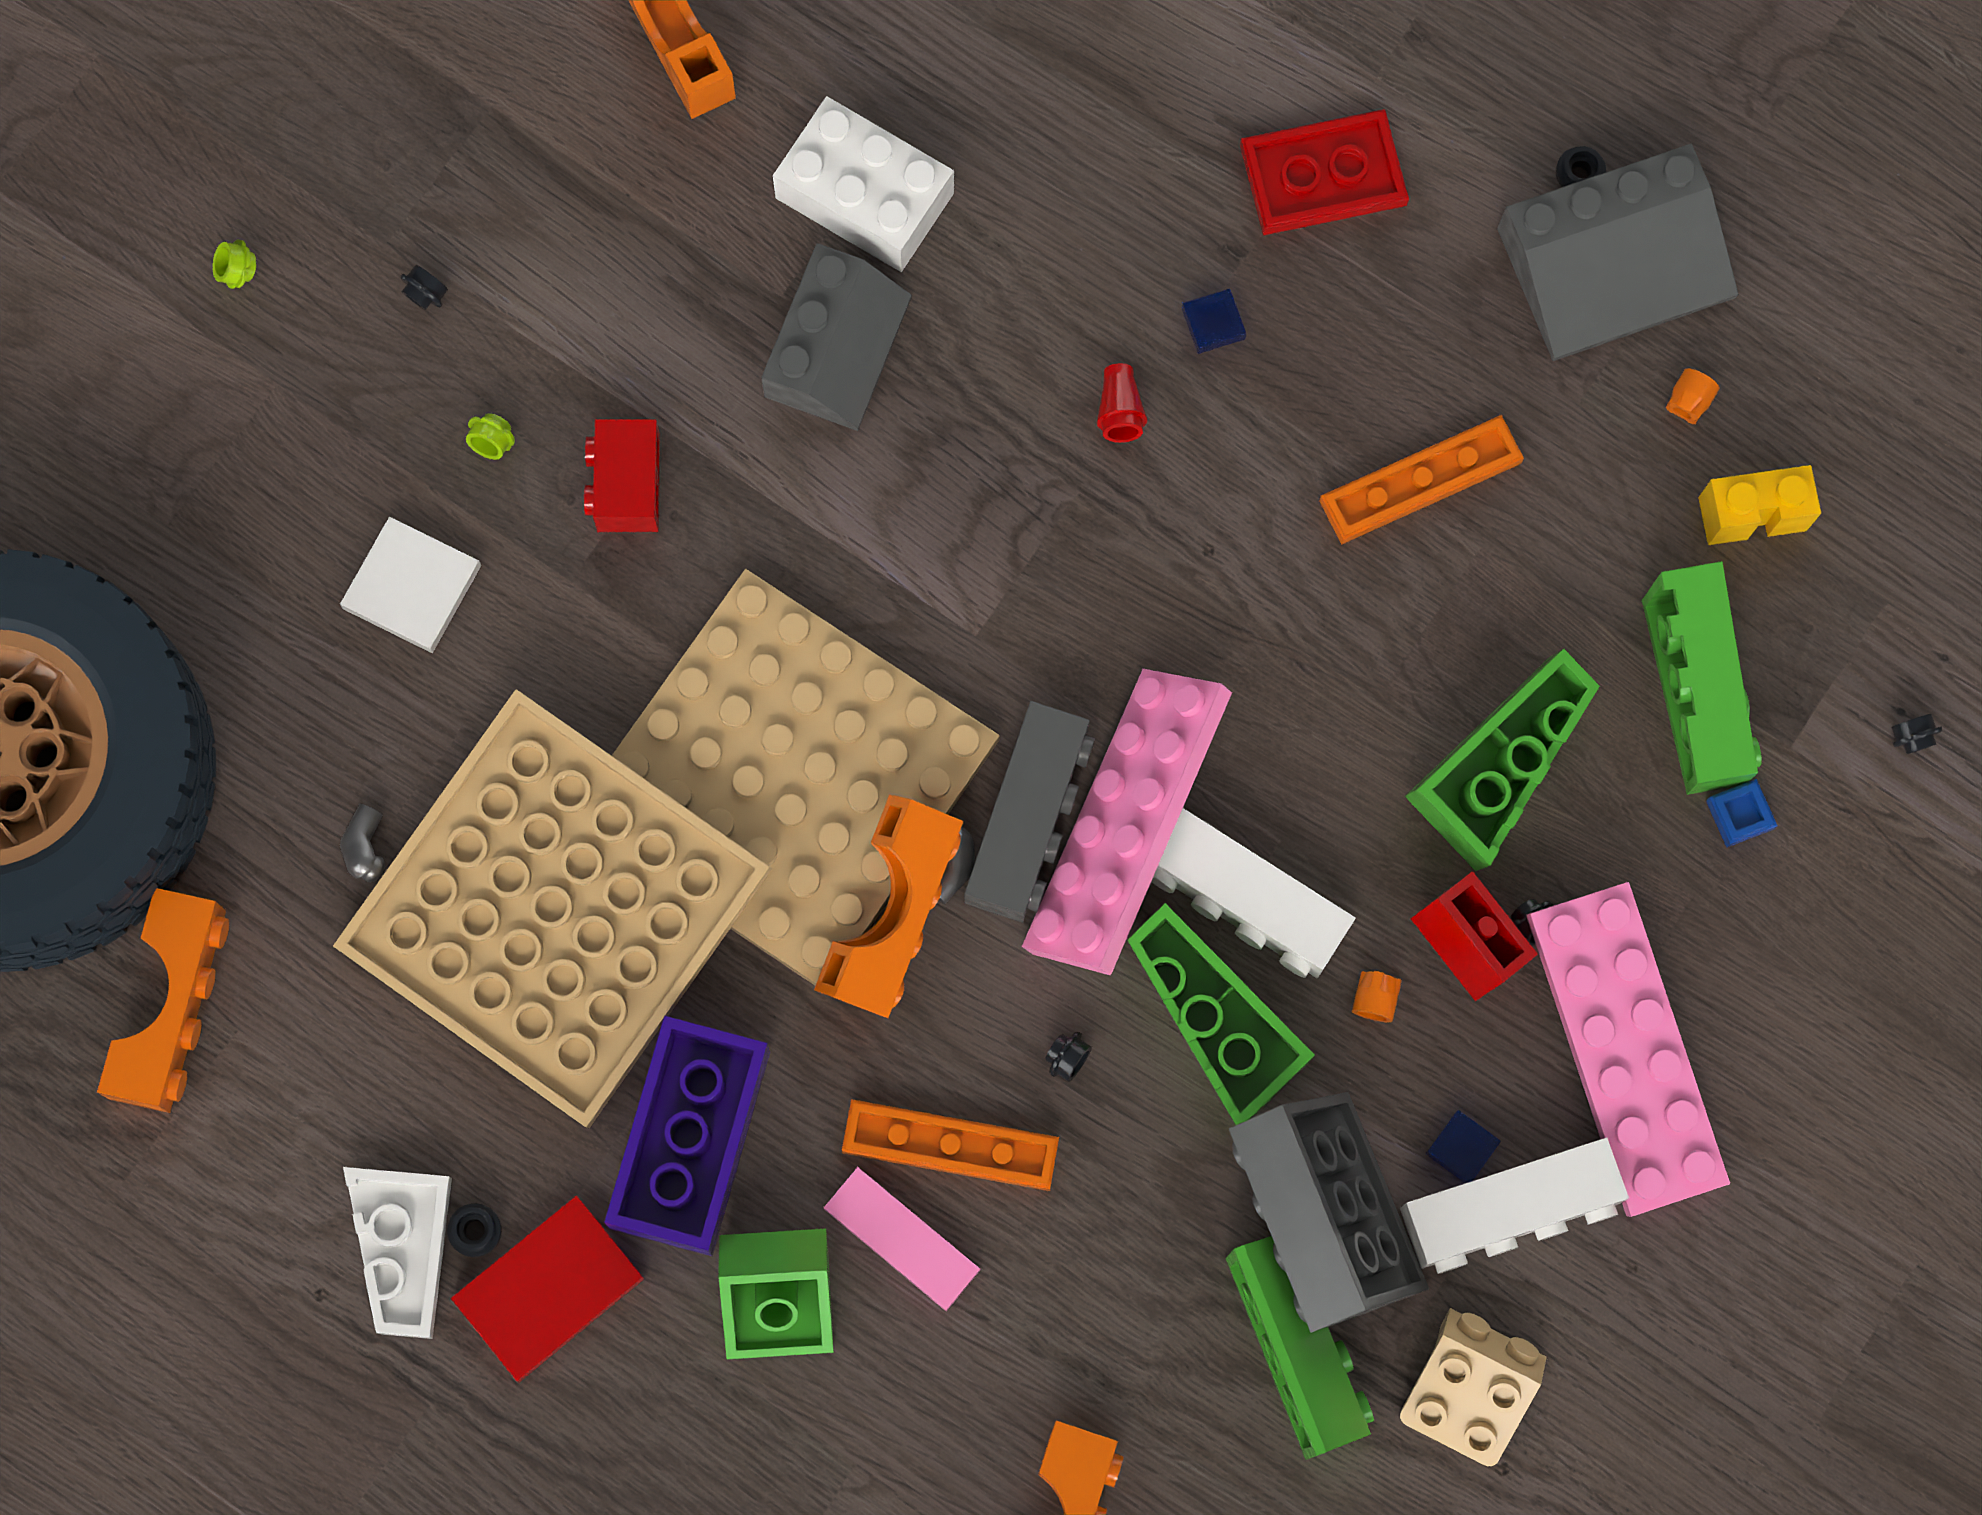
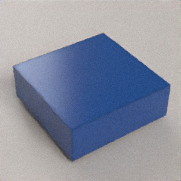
M1757 779L1713 795L1706 800L1726 848L1774 830L1777 827Z

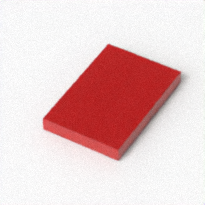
M1385 109L1241 138L1240 148L1263 236L1404 207L1408 204L1409 197Z
M576 1195L451 1297V1300L519 1383L642 1282L644 1278Z

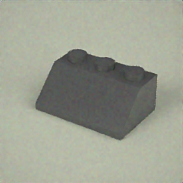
M816 243L761 377L764 397L858 431L912 295L865 260Z

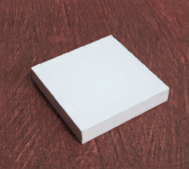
M389 517L340 605L342 609L433 653L478 573L481 564L479 560Z

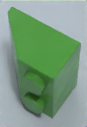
M826 1228L719 1235L718 1277L726 1358L741 1359L834 1353Z

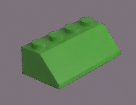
M1272 1236L1234 1248L1225 1259L1304 1458L1307 1460L1371 1435L1367 1424L1373 1422L1374 1417L1363 1391L1354 1393L1347 1375L1354 1368L1342 1340L1334 1342L1328 1327L1310 1333L1307 1323L1299 1317L1293 1301L1294 1290L1286 1271L1281 1269L1274 1257V1241Z

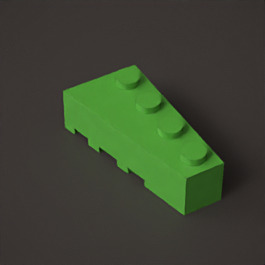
M1723 562L1661 572L1643 597L1642 604L1686 793L1689 795L1739 786L1750 782L1758 774L1757 767L1761 766L1762 757L1759 743L1756 737H1752L1749 721L1750 705L1743 686Z
M1166 903L1128 939L1129 945L1235 1125L1253 1118L1314 1058L1315 1054Z

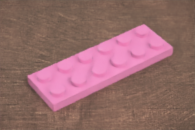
M1142 669L1023 942L1022 947L1036 956L1107 975L1112 974L1232 692L1224 685Z
M1629 882L1527 914L1526 916L1600 1139L1608 1138L1629 1199L1622 1202L1626 1216L1632 1217L1729 1185L1730 1181Z

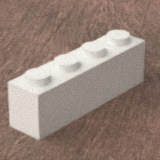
M1182 808L1151 881L1166 892L1173 893L1175 889L1181 891L1193 899L1191 906L1201 915L1213 921H1217L1219 917L1237 927L1235 934L1242 941L1260 950L1264 945L1282 956L1279 962L1286 969L1303 978H1306L1309 973L1318 979L1356 919L1348 912L1184 808Z
M1604 1138L1407 1202L1400 1210L1421 1269L1435 1265L1439 1274L1468 1264L1465 1254L1485 1248L1487 1256L1492 1257L1518 1248L1515 1238L1535 1232L1537 1240L1540 1241L1567 1232L1568 1228L1565 1222L1584 1215L1588 1225L1616 1216L1618 1212L1615 1205L1629 1199L1608 1138Z

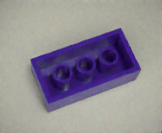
M664 1016L604 1221L610 1229L713 1256L769 1059L770 1050L767 1043Z

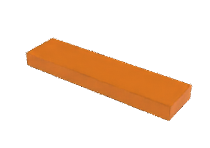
M1499 415L1321 495L1319 501L1342 545L1520 465L1524 457L1502 415Z
M851 1099L842 1153L1050 1191L1059 1137Z

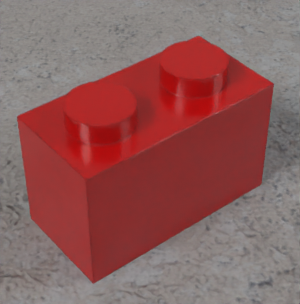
M595 419V436H586L585 441L586 467H594L593 485H585L584 488L585 516H593L597 532H658L660 433L657 420Z
M1473 871L1410 918L1474 1001H1477L1504 983L1538 955Z

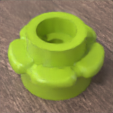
M237 239L233 243L222 242L217 247L213 258V275L216 281L226 283L229 288L234 289L242 287L245 281L249 282L253 278L256 270V257L246 247L245 241Z
M488 413L482 418L475 416L468 422L470 431L466 436V442L472 450L485 458L500 459L504 452L509 451L515 443V438L510 432V424L496 414Z

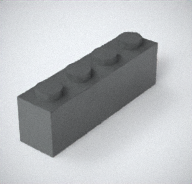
M1030 701L964 894V904L1021 923L1024 922L1028 909L1035 912L1038 911L1047 884L1038 880L1043 863L1046 861L1054 864L1063 834L1055 832L1060 813L1070 816L1079 786L1071 784L1076 765L1086 768L1095 742V738L1087 736L1089 719Z

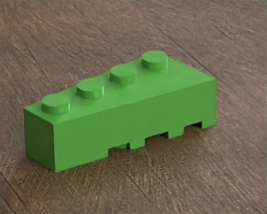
M1565 649L1560 650L1541 664L1405 797L1475 871L1490 866L1498 854L1499 847L1505 837L1517 823L1527 801L1537 785L1542 782L1562 744L1567 741L1600 686Z

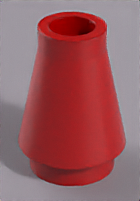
M1123 363L1109 365L1103 371L1104 384L1097 426L1103 430V437L1109 441L1119 443L1130 442L1142 436L1143 427L1147 423L1145 410L1134 379V369L1132 366Z

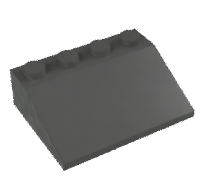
M1692 143L1506 206L1497 228L1552 361L1735 299L1739 295L1712 190Z
M1349 1092L1283 1104L1229 1128L1234 1141L1232 1144L1234 1157L1239 1166L1246 1171L1254 1191L1252 1196L1254 1207L1258 1215L1267 1223L1274 1241V1257L1281 1269L1286 1271L1295 1293L1293 1296L1295 1309L1299 1317L1307 1323L1310 1333L1429 1290Z

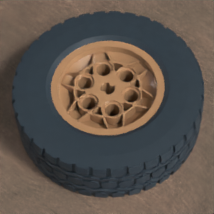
M8 549L7 554L0 550V972L27 971L30 966L34 969L62 964V959L66 957L69 960L77 959L96 951V945L101 943L103 946H106L127 933L125 928L130 924L133 926L139 924L147 916L155 890L159 888L171 891L178 883L174 878L179 872L184 874L195 855L194 843L201 842L208 822L205 812L206 810L211 811L215 783L211 779L216 777V749L212 747V744L215 743L210 715L206 712L208 711L207 704L199 684L195 681L194 674L182 655L139 604L135 603L130 596L108 581L105 582L103 577L81 566L75 565L73 567L74 565L71 562L42 554V557L39 558L40 556L35 552ZM26 702H34L35 710L32 716L23 722H15L14 714L16 709ZM48 747H57V756L53 763L47 767L38 768L36 760L39 753ZM16 791H26L27 796L23 806L16 811L7 812L6 801L9 796Z

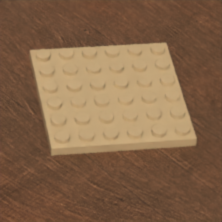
M745 568L612 756L772 868L730 929L816 986L832 942L850 940L866 933L889 901L891 891L889 870L881 854L871 844L889 794L909 798L949 814L999 742L1000 735Z
M516 689L333 947L584 1127L590 1128L660 1029L664 1016L670 1015L772 868Z

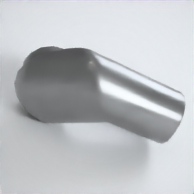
M359 804L341 839L340 848L348 872L356 879L362 877L367 882H374L383 874L385 862L380 856L374 855L370 840L383 815L364 804Z
M965 828L960 829L961 841L956 855L948 861L941 879L942 892L938 901L946 904L970 878L975 865L973 838Z

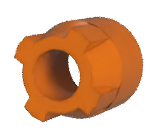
M1686 368L1673 388L1671 399L1666 409L1688 423L1696 424L1700 416L1711 405L1720 387L1706 374Z
M1362 971L1352 1013L1374 1021L1392 1022L1402 980L1379 971Z

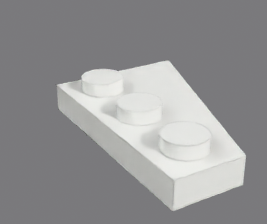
M343 1167L354 1212L352 1215L355 1230L359 1237L364 1263L363 1270L376 1333L433 1339L452 1178L440 1175Z

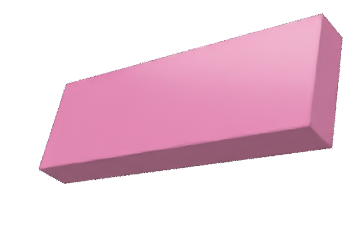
M859 1167L855 1169L824 1207L827 1213L946 1312L980 1271L978 1266Z

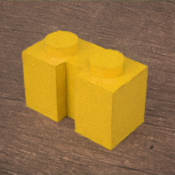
M1811 465L1711 479L1698 497L1708 545L1748 540L1756 528L1761 525H1765L1767 537L1805 532L1821 515Z

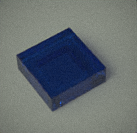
M1230 289L1183 303L1182 311L1198 354L1245 340L1246 331Z
M1457 1110L1425 1154L1464 1183H1469L1474 1180L1501 1141L1460 1110Z

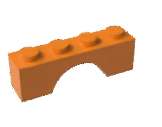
M628 0L691 119L736 99L733 74L711 33H707L702 28L687 0Z
M889 794L871 840V844L881 854L889 870L891 891L888 905L881 919L868 932L850 940L832 942L814 988L815 991L889 1018L892 1008L902 998L904 992L903 978L910 960L917 955L923 942L922 929L929 910L935 907L941 896V879L947 863L956 855L961 841L959 832L964 821L912 799Z
M159 888L155 890L152 895L141 939L157 951L166 966L169 978L167 1000L159 1016L146 1029L136 1035L111 1041L97 1093L110 1100L167 1113L171 1112L173 1101L179 1102L181 1100L187 1083V1071L182 1070L188 1050L193 1051L201 1033V1020L196 1019L201 1000H207L210 997L215 982V969L211 968L216 948H223L229 931V919L225 918L226 910L216 901Z
M1055 1421L1038 1475L1051 1486L1058 1496L1064 1515H1106L1107 1508L1098 1506L1104 1484L1114 1487L1121 1469L1124 1456L1115 1453L1118 1441Z

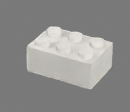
M828 96L821 103L773 174L776 199L900 272L903 271L954 194V170Z

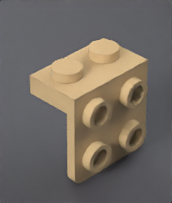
M1450 1308L1440 1326L1435 1348L1402 1407L1400 1419L1410 1428L1485 1466H1494L1498 1463L1541 1386L1546 1356L1540 1354L1533 1344L1522 1338H1509L1491 1329L1490 1325L1481 1317L1472 1313L1461 1314Z

